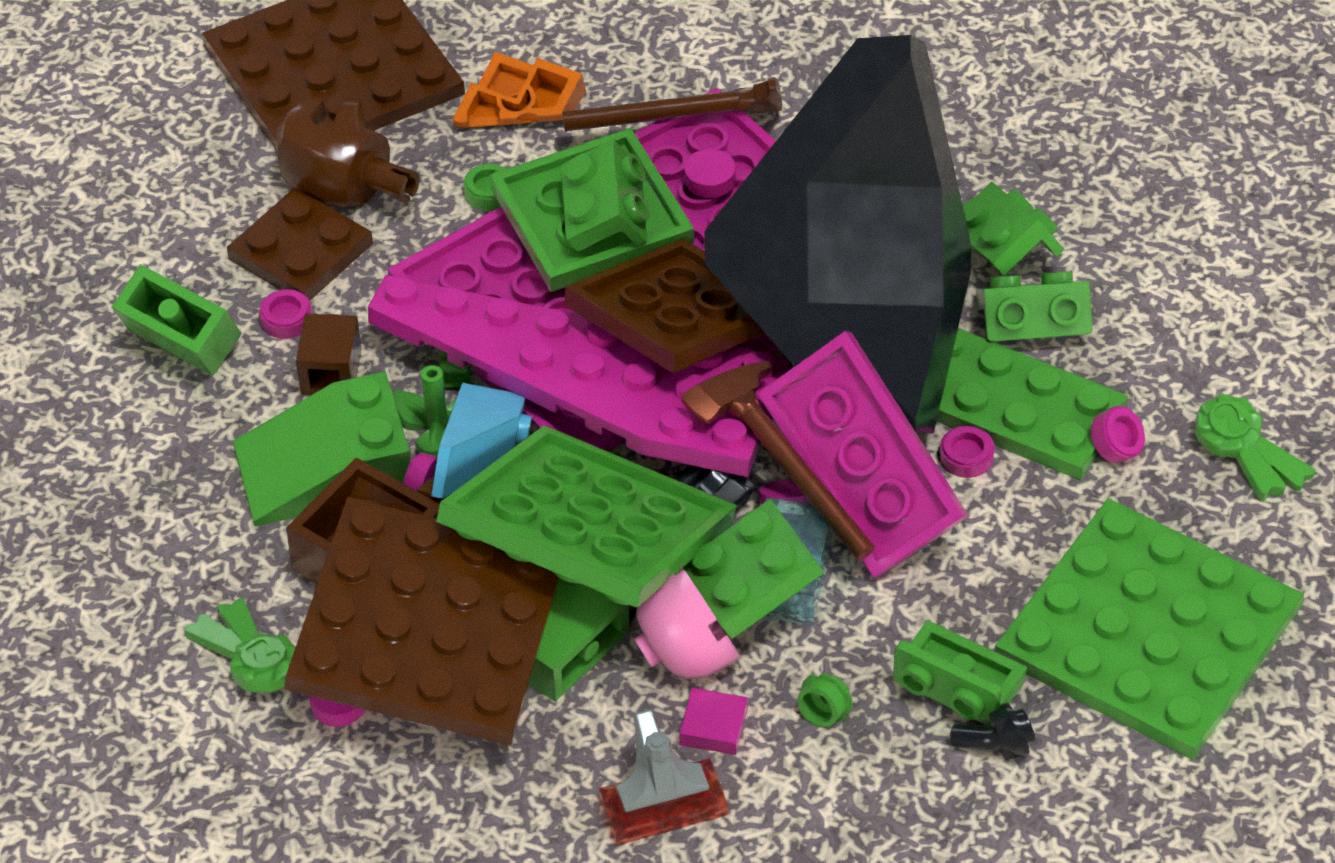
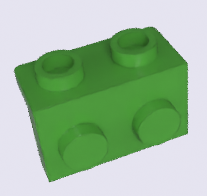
M612 139L561 164L566 241L577 252L620 231H623L637 246L647 242L646 220L649 219V210L644 201L642 184L646 181V174L640 160L634 154L628 155Z
M991 181L975 198L970 199L963 205L971 239V248L1003 276L1038 243L1056 257L1064 251V248L1052 236L1059 230L1058 227L1038 207L1034 209L1014 188L1007 194Z
M1072 271L1041 273V283L1021 285L1020 275L989 277V287L976 288L977 308L984 310L986 338L991 342L1090 334L1093 330L1089 281H1073Z
M926 620L911 643L901 640L894 649L893 681L901 684L914 695L931 698L951 708L960 717L967 720H977L991 727L989 713L999 709L1003 703L1010 704L1026 681V666L929 620Z

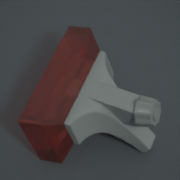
M648 709L634 713L633 719L636 732V762L634 769L623 782L599 788V800L616 846L728 816V803L711 759L688 762L679 758L672 751L670 738L658 728L652 710Z

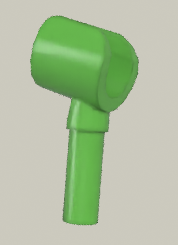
M438 349L444 388H461L462 383L470 384V364L463 369L447 361V352Z

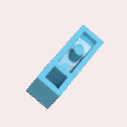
M462 383L439 445L431 496L444 498L452 494L529 437L532 416L523 414L524 397L513 392Z

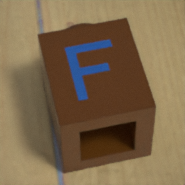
M305 313L296 357L300 393L302 395H313L334 382L357 377L362 350L357 316Z

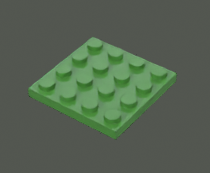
M543 425L442 500L439 505L436 522L455 529L463 538L475 541L480 540L505 551L512 559L531 562L555 572L558 578L566 582L580 583L604 593L609 600L615 603L632 605L638 608L668 581L672 573L675 575L695 557L701 546L715 539L733 524L737 505Z
M1107 498L996 643L994 651L1026 666L1027 675L1194 760L1302 607L1304 593Z

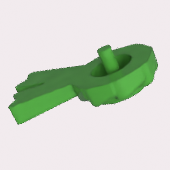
M1219 394L1216 398L1200 406L1195 418V436L1198 441L1211 454L1236 458L1252 490L1260 501L1266 500L1270 494L1283 495L1286 488L1285 483L1294 490L1300 491L1304 481L1314 477L1316 471L1313 467L1260 436L1262 417L1248 399Z
M242 598L237 599L232 605H218L219 617L224 626L206 614H200L196 623L184 627L187 639L231 659V676L243 690L250 692H274L285 686V676L295 646L285 635L270 636L259 634Z

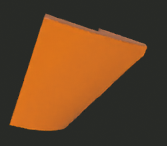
M495 52L479 84L471 82L452 119L453 125L459 128L563 120L562 112L574 111L586 93L582 73L537 58L532 65Z

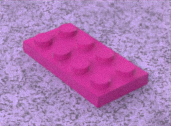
M844 331L757 393L784 437L875 545L874 551L863 559L873 578L883 576L969 517L852 332Z

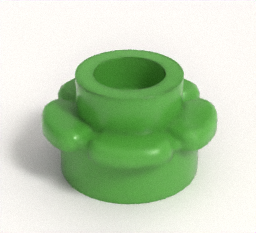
M822 673L819 676L809 675L803 681L802 691L797 699L802 715L810 723L818 727H830L837 720L844 721L846 714L850 713L853 705L846 684L838 677L827 673Z

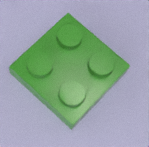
M771 498L755 510L747 513L740 521L715 539L701 546L695 557L683 567L731 640L824 574V571Z

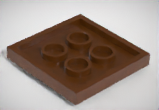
M683 238L565 286L564 305L672 373L684 370L693 364L765 334L705 265V251Z

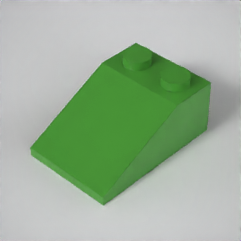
M386 371L334 382L233 440L254 526L297 517L356 457L401 483L404 482L407 468L411 462L410 450Z

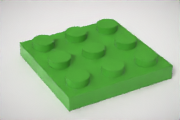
M632 128L490 174V185L493 194L550 292L562 289L567 285L682 238L690 243H694V228ZM614 139L628 155L634 154L640 160L645 170L646 181L642 184L644 201L649 210V219L646 220L647 242L637 246L623 231H620L577 252L566 241L561 164Z

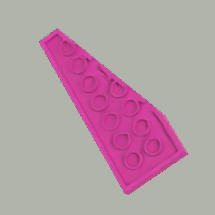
M385 275L368 305V323L417 347L426 344L447 352V361L463 369L468 364H472L487 372L488 381L554 413L561 409L576 414L585 419V428L600 435L609 430L625 438L626 447L641 455L744 477L749 476L762 443L745 423L729 411L711 423L703 422L682 403L681 396L695 385L731 369L751 363L770 361L773 369L767 377L759 380L755 395L762 406L761 409L772 420L771 414L757 393L791 370V362L786 357L769 354L764 351L732 347L725 352L718 353L693 364L684 370L672 373L636 349L624 344L620 339L598 325L589 322L582 315L516 302L506 298H496L467 292L458 288L418 282L409 278Z

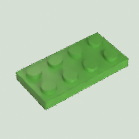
M958 328L937 422L951 428L960 426L980 428L991 436L995 446L1081 481L1098 454L1091 436V426L1094 418L1099 413L1112 407H1127L1128 395Z

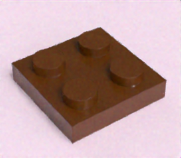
M294 187L227 246L229 260L280 290H296L305 294L309 300H312L373 244L372 231Z

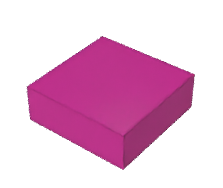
M692 688L680 730V745L736 755L748 711V697Z

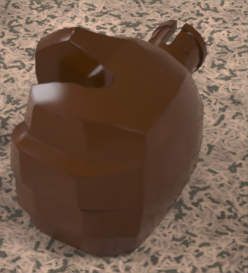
M305 99L287 113L284 123L277 129L276 148L283 179L291 189L295 187L327 206L349 207L363 205L377 191L406 203L410 201V196H415L420 183L419 174L414 170L390 163L388 139L382 134L365 127L361 102L354 100L344 101L334 121L323 125L326 117L324 100Z

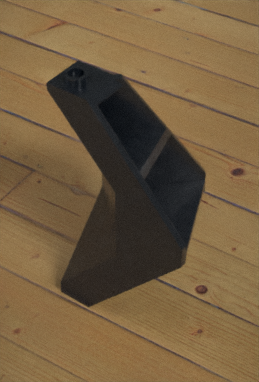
M912 35L857 38L704 231L705 265L794 367L844 331L852 332L916 434H934L971 275V239L926 43Z

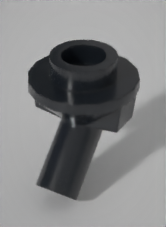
M1003 703L999 709L989 713L991 727L954 724L950 732V742L953 747L986 751L998 749L1005 761L1029 756L1028 743L1035 741L1034 730L1025 711L1022 708L1014 711L1009 703Z

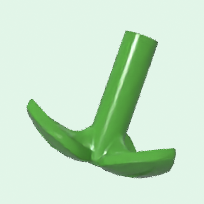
M429 365L421 371L423 397L402 390H394L393 397L403 426L409 430L427 429L426 432L416 439V450L419 453L422 452L438 457L439 445L456 399L446 407L442 369L435 365Z

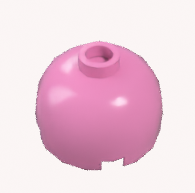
M683 568L675 575L672 573L668 581L637 608L636 617L643 633L634 638L652 668L662 662L675 676L686 679L706 678L741 658Z

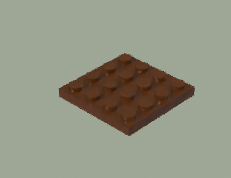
M285 0L202 33L205 48L276 151L278 127L284 123L287 113L305 99L324 100L326 117L323 125L334 121L344 101L354 100L361 102L365 127L375 131L465 95L464 81L403 0Z
M347 497L285 676V690L511 746L560 578L556 576L555 572L534 563L512 559L505 551L485 542L463 538L455 529L436 522V518Z

